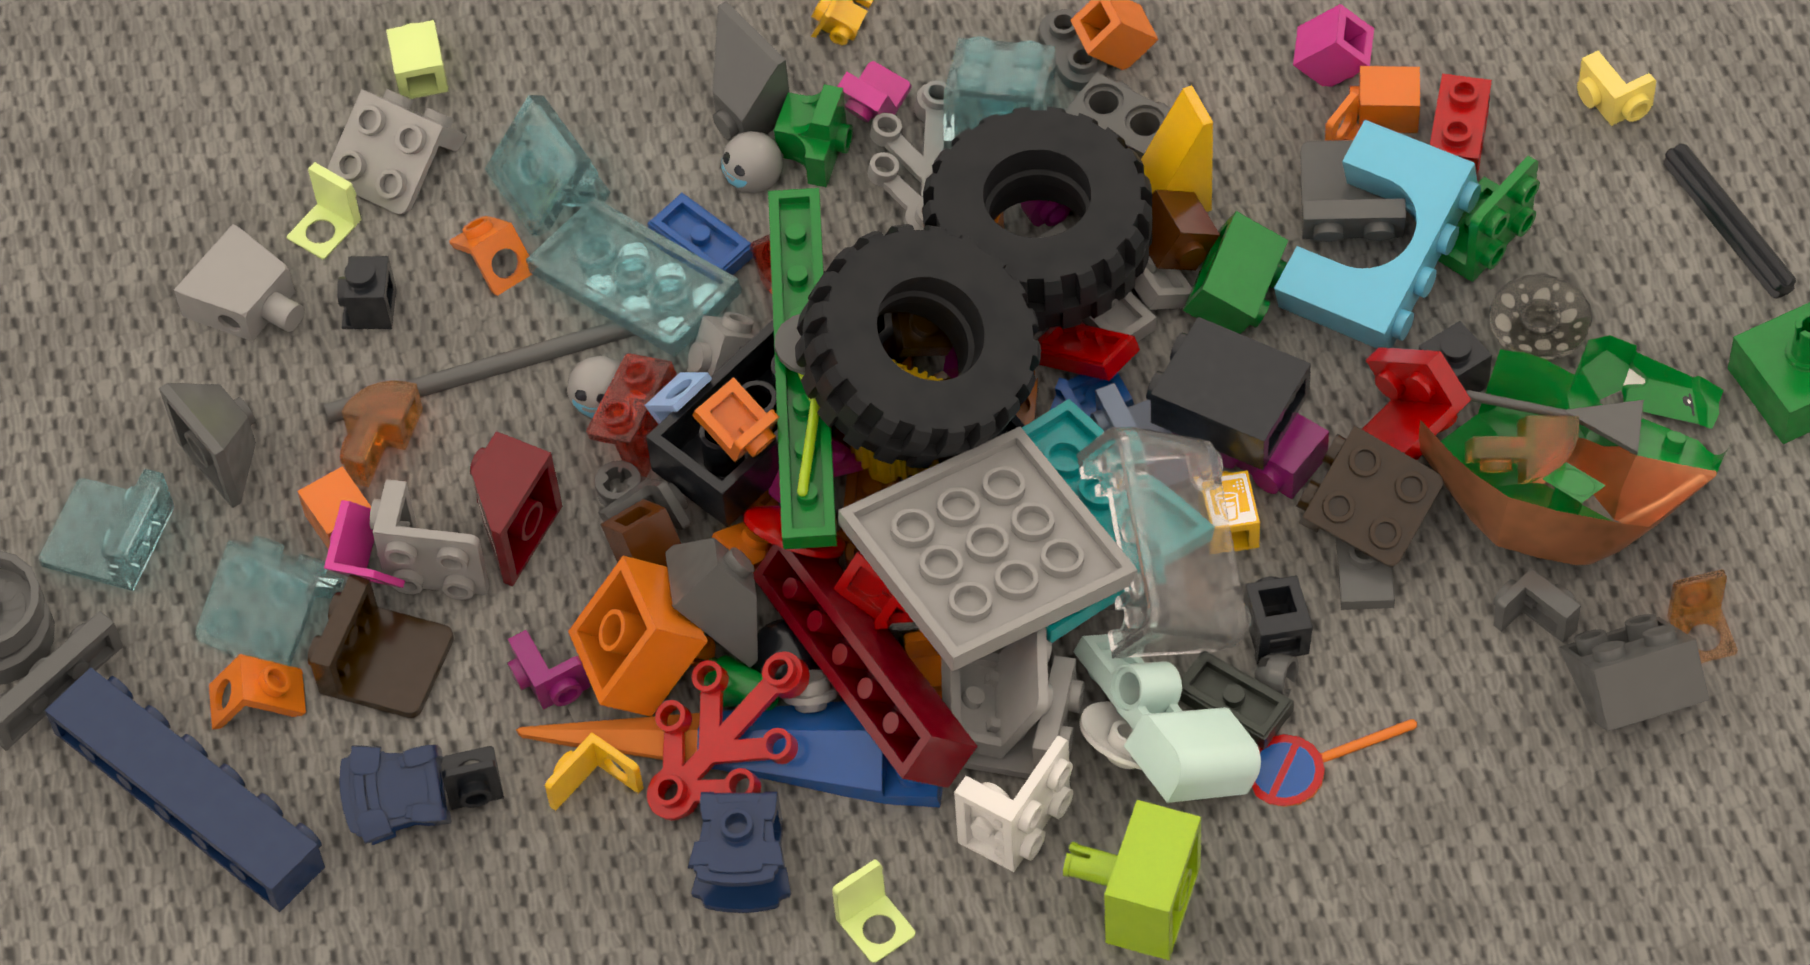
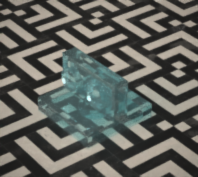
M528 95L485 167V171L529 233L534 236H540L550 231L564 206L597 207L605 203L611 193L598 176V171L591 164L590 158L544 95Z

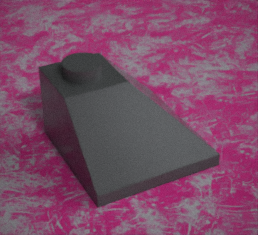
M725 1L718 6L713 77V98L716 113L713 114V120L717 129L727 139L748 131L768 134L774 130L789 92L786 60Z
M166 383L159 388L177 443L232 508L236 507L242 501L256 444L251 425L256 422L252 411L241 397L233 400L220 384Z
M715 538L672 545L665 553L673 608L747 666H753L758 661L757 594L753 576L754 566L739 549L732 547L729 550Z

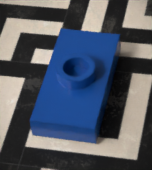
M684 193L677 196L647 223L649 234L720 286L755 256L754 245Z

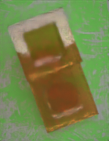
M398 380L378 382L357 392L344 406L342 416L348 435L342 443L340 462L345 465L346 472L356 485L369 488L386 446L402 450L407 449L423 411L417 384Z
M1525 416L1517 421V437L1474 436L1465 442V463H1480L1481 472L1491 473L1512 471V463H1518V484L1537 481L1560 468L1572 454L1578 440L1579 416Z

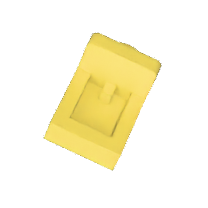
M1599 50L1582 58L1579 81L1577 82L1578 94L1588 108L1596 107L1611 126L1625 119L1629 122L1637 121L1645 116L1653 106L1656 80L1650 73L1626 84Z

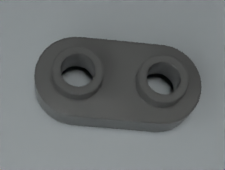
M1069 9L1055 10L1047 14L1040 23V42L1061 81L1070 89L1081 91L1097 72L1107 77L1108 63L1087 54L1070 21L1078 12ZM1069 27V29L1061 30L1058 28ZM1083 61H1084V62H1088V64H1085V65L1077 64V63L1083 62Z

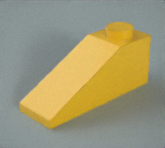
M1191 85L1181 90L1141 161L1144 164V175L1150 179L1152 194L1155 190L1195 192L1206 212L1212 210L1213 121Z

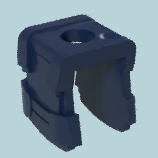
M352 745L350 755L341 760L339 784L343 812L350 831L358 837H362L365 844L372 842V845L395 838L396 831L415 825L438 826L452 823L450 812L447 810L442 777V749L438 745L414 747L403 753H385V751H381V746Z
M701 792L700 811L703 825L699 841H694L687 868L694 869L696 874L691 892L692 896L701 899L704 908L721 912L753 913L778 908L780 901L789 898L791 895L787 867H785L781 845L783 821L778 792Z

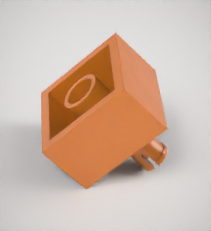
M627 556L621 557L568 630L599 704L650 717L653 716L690 665L696 667L703 660H709L715 656L716 646L713 638L706 636L703 630L673 608L668 568Z

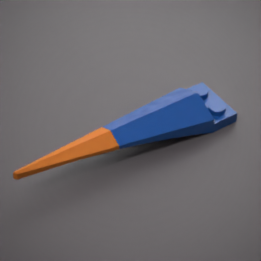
M845 701L828 702L826 709L813 713L798 712L793 705L776 706L772 710H765L739 738H762L769 730L782 728L792 734L798 742V752L789 763L777 764L772 760L715 764L712 768L727 772L737 768H744L755 774L758 778L877 803L941 807L943 787L902 779ZM734 710L723 711L722 723ZM691 713L692 724L688 731L685 732L686 762L699 749L700 713ZM680 714L669 715L668 726L676 724ZM655 716L526 726L516 729L518 735L522 738L571 747H578L591 733H594L623 754L663 760L664 731L656 724ZM786 738L775 742L773 746L774 754H779L785 749Z

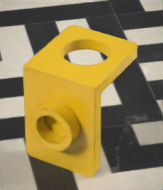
M591 733L575 751H568L559 759L553 774L545 782L549 806L556 811L597 766L639 794L644 789L640 767L623 753L594 733ZM611 760L617 763L625 771V773L622 772Z

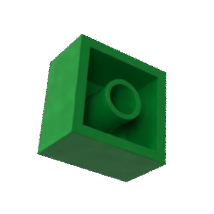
M1810 302L1734 336L1730 352L1728 370L1782 444H1786L1810 432Z

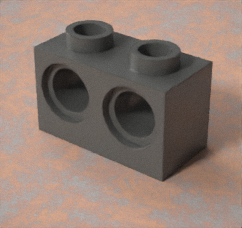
M1097 72L1065 109V113L1075 116L1081 113L1097 120L1098 126L1106 129L1109 127L1125 140V149L1131 148L1141 159L1171 108L1162 102H1154L1134 92L1124 82L1113 81Z

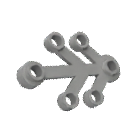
M937 80L931 81L919 89L914 104L915 115L924 122L923 155L900 134L902 123L897 116L891 113L876 115L870 129L872 141L879 146L885 147L890 153L880 152L873 155L869 163L867 176L873 184L883 187L906 210L904 223L913 225L914 230L924 229L922 208L924 207L923 190L925 181L933 173L932 164L944 149L945 121L951 117L956 103L951 87L945 82ZM886 127L892 130V132L886 133L881 131L879 128ZM899 162L921 183L920 195L897 175ZM877 167H885L889 169L890 172H881L877 169Z

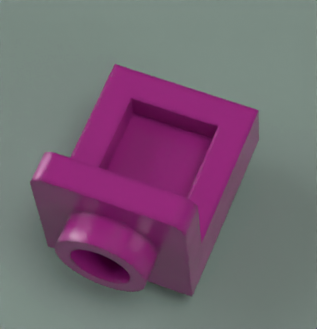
M527 630L508 639L515 659L507 662L510 672L521 691L531 687L543 710L552 705H568L574 702L581 695L582 691L591 687L583 664L578 656H574L549 669Z

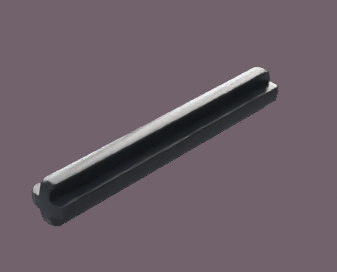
M1683 143L1670 148L1665 153L1664 165L1770 296L1777 299L1792 292L1795 289L1796 277L1692 150Z

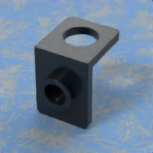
M492 746L443 757L442 765L444 771H442V777L451 810L463 807L476 808L490 801L504 798L495 750ZM467 761H479L477 763L461 766L463 763Z

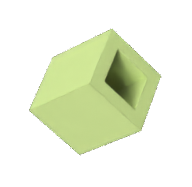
M434 20L386 29L399 94L413 99L449 92Z

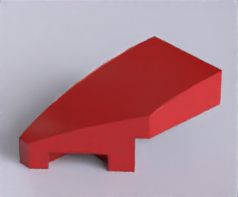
M858 551L833 590L874 618L875 630L888 629L891 624L914 622L864 556Z

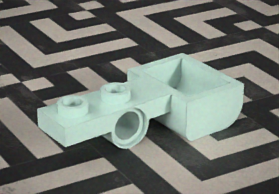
M1122 633L1081 637L1073 652L1088 670L1090 677L1101 687L1114 704L1118 714L1133 729L1124 747L1167 803L1248 794L1260 772V752L1253 738L1230 709L1222 707L1182 711L1178 706L1182 693V682L1180 674L1173 664L1166 661L1145 663Z

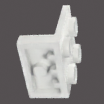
M1059 735L1056 737L1014 800L1010 799L1003 789L993 783L984 782L981 784L965 776L954 792L958 843L1013 872L1023 858L1029 861L1033 860L1045 839L1043 828L1052 816L1060 819L1067 811L1073 798L1074 792L1070 789V774L1073 764L1069 762V741Z

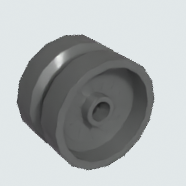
M0 551L1 685L9 684L27 676L31 667L38 660L47 656L54 642L55 621L32 567L17 555Z

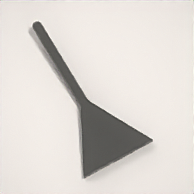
M1471 390L1466 391L1473 402L1575 421L1636 456L1638 454L1644 400L1566 410Z

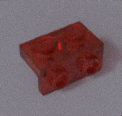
M631 353L626 354L586 429L591 440L614 444L621 459L633 464L638 469L640 475L646 478L651 470L646 436L659 424L644 405L677 376L672 361Z

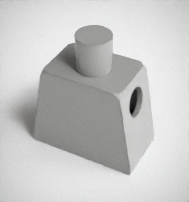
M234 224L229 227L174 289L182 316L253 341L269 322L287 332H291L300 324L304 314V307L290 299L294 295L295 289L287 266Z

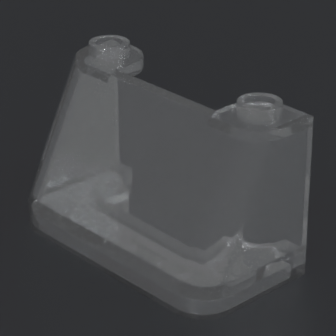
M1136 427L1107 429L1077 454L1081 479H1098L1100 481L1094 486L1096 497L1108 496L1116 544L1138 569V573H1135L1131 586L1125 588V592L1116 597L1114 602L1116 610L1124 609V620L1120 629L1108 632L1112 658L1201 653L1203 650L1216 652L1232 649L1242 641L1244 634L1249 631L1251 613L1242 595L1221 480L1223 460L1220 452L1215 450L1212 443L1205 439Z

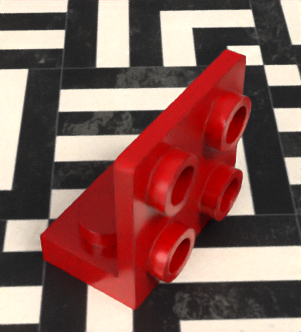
M1378 347L1365 360L1376 376L1375 384L1377 388L1390 401L1362 430L1415 460L1422 456L1419 446L1420 420L1436 436L1438 433L1451 427L1458 418L1457 414L1471 401V398L1441 351Z

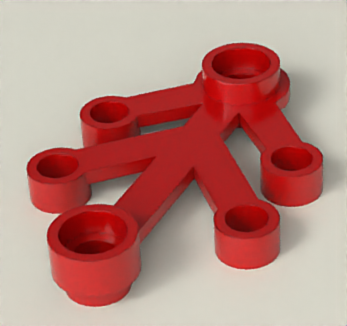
M784 651L773 654L763 666L762 680L723 723V691L729 682L728 673L722 666L712 660H705L697 664L692 672V682L700 690L699 749L686 762L685 732L688 731L692 724V714L686 706L676 700L663 702L655 714L656 724L664 731L663 769L654 775L648 785L647 801L651 810L665 820L674 821L689 816L700 803L701 792L736 793L737 784L745 778L749 779V787L744 793H760L761 782L759 778L744 768L732 770L725 779H702L715 764L772 760L777 764H786L795 758L798 752V742L792 734L782 728H773L762 738H739L777 697L792 699L805 691L810 680V672L805 662L790 652ZM787 664L788 672L786 676L780 680H775L777 670L782 665ZM715 670L717 672L715 681L709 686H704L705 676L710 671ZM679 710L680 718L678 722L668 726L669 715L673 711ZM786 738L785 749L779 754H774L773 746L775 742ZM673 784H677V794L672 799L666 800L665 794Z

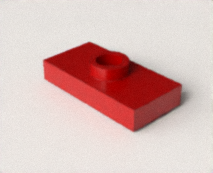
M1084 324L1063 330L1061 326L1051 327L1038 339L1041 345L1039 365L1110 381L1140 351L1134 335Z

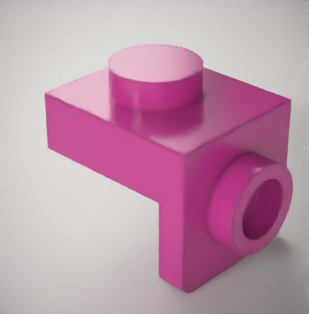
M874 61L868 63L860 78L846 72L837 86L843 88L844 100L846 101L845 109L868 123L871 118L881 113L895 115L912 88L908 80Z

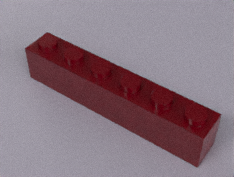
M773 544L753 573L756 583L900 777L906 780L949 788L978 747L889 629L875 630L874 618L833 590L844 573L834 558L824 559L805 556Z

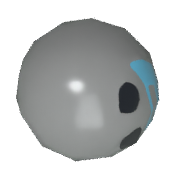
M748 131L736 135L725 145L721 158V169L730 185L741 192L758 193L771 188L779 180L783 168V154L773 138L762 132Z
M590 356L578 362L569 374L567 394L570 402L580 414L591 419H608L620 411L621 407L626 403L631 394L632 382L628 372L619 361L608 356Z

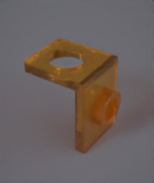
M1723 569L1679 579L1672 586L1667 614L1670 624L1689 634L1693 627L1706 624L1714 627L1720 634L1721 640L1716 648L1708 651L1698 649L1701 663L1733 656L1738 651L1721 610L1727 576Z

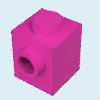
M1339 4L1298 26L1293 66L1321 86L1333 87L1360 73V66H1370L1374 28L1342 4Z

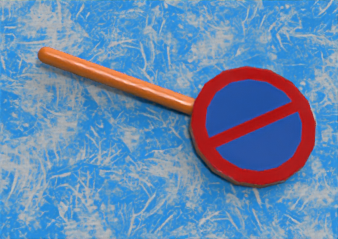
M1414 719L1404 721L1319 753L1312 743L1299 736L1276 735L1265 749L1258 746L1261 767L1259 775L1252 785L1254 794L1259 799L1272 805L1282 807L1299 805L1312 798L1322 786L1325 774L1324 762L1414 730L1417 727V721Z

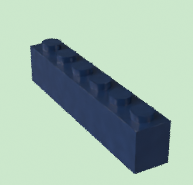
M90 667L45 709L55 735L278 912H281L325 868L319 850L322 843L310 828L302 823L293 826L284 819L282 810L269 796L260 793L256 797L245 788L244 780L232 767L225 763L219 767L207 758V752L196 739L188 734H185L183 737L178 736L170 729L169 722L161 712L151 705L143 708L133 700L134 697L130 690L116 677L111 676L109 679H105Z

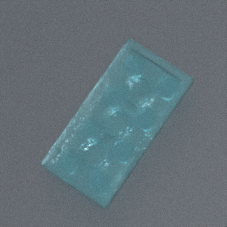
M594 197L526 259L531 274L674 357L698 335L703 315L717 317L742 293L738 278Z

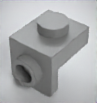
M726 312L723 317L703 315L696 342L692 344L689 350L687 372H708L712 376L739 351L740 347L746 345L760 332L753 326L754 321L745 315L734 312Z

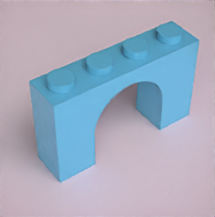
M1364 120L1342 161L1346 182L1385 199L1405 198L1406 210L1416 222V229L1411 242L1394 260L1372 268L1349 267L1296 246L1274 290L1278 306L1282 309L1372 347L1392 348L1397 339L1403 341L1409 333L1414 319V313L1411 311L1419 296L1425 298L1431 291L1437 274L1434 268L1441 254L1448 255L1452 251L1459 233L1457 224L1464 211L1470 213L1474 209L1480 196L1481 185L1477 182L1474 162Z

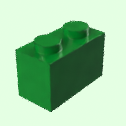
M1235 211L1218 230L1220 236L1202 264L1183 311L1195 318H1203L1241 334L1249 325L1256 328L1266 315L1270 301L1265 299L1268 288L1272 289L1277 284L1287 265V262L1283 261L1281 257L1288 240Z

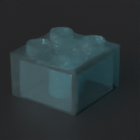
M981 36L958 38L944 88L943 141H952L968 127L972 130L979 125V121L996 113L1002 116L1012 113V110L1015 108L1030 107V110H1047V107H1052L1055 93L1056 46L1041 45L1035 41H1022L1019 43L992 41L987 37Z

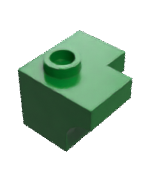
M824 84L822 91L816 95H800L788 92L774 128L775 141L783 154V158L797 161L806 168L808 184L827 187L839 153L847 154L850 149L853 126L847 124L844 91L841 87Z

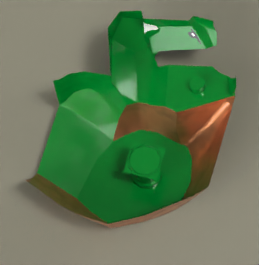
M1608 335L1588 340L1575 375L1544 358L1525 352L1500 349L1485 393L1567 410L1602 405L1600 404L1601 399L1621 390L1624 402L1644 400L1642 412L1700 424L1712 429L1719 415V401L1724 390L1701 376H1689L1637 352V345ZM1481 403L1477 415L1441 441L1421 420L1419 429V446L1422 455L1433 470L1442 476L1444 485L1469 519L1496 546L1533 557L1572 565H1590L1618 553L1657 526L1705 484L1715 478L1722 459L1727 452L1726 450L1721 455H1714L1698 440L1642 418L1638 454L1636 456L1575 421ZM1548 482L1549 484L1553 485L1555 489L1550 488L1544 483ZM1594 495L1610 516L1618 522H1614L1584 506V501Z

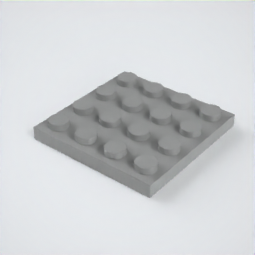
M1021 427L1015 428L978 447L963 452L838 510V524L952 672L1137 582L1138 569Z

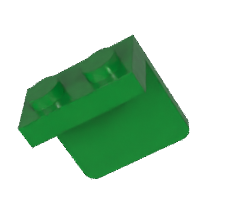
M1527 156L1501 185L1496 184L1485 176L1478 182L1481 185L1478 201L1470 213L1463 212L1457 224L1459 233L1456 243L1448 255L1441 254L1438 262L1471 282H1474L1486 268L1491 270L1497 266L1510 241L1516 235L1519 237L1524 236L1536 218V211L1533 210L1534 197L1540 185V181L1537 180V160Z

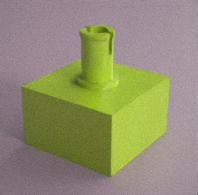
M1137 800L1118 855L1079 845L1077 842L1072 841L1069 846L1071 854H1066L1063 876L1107 886L1104 893L1105 943L1170 960L1201 867V816Z

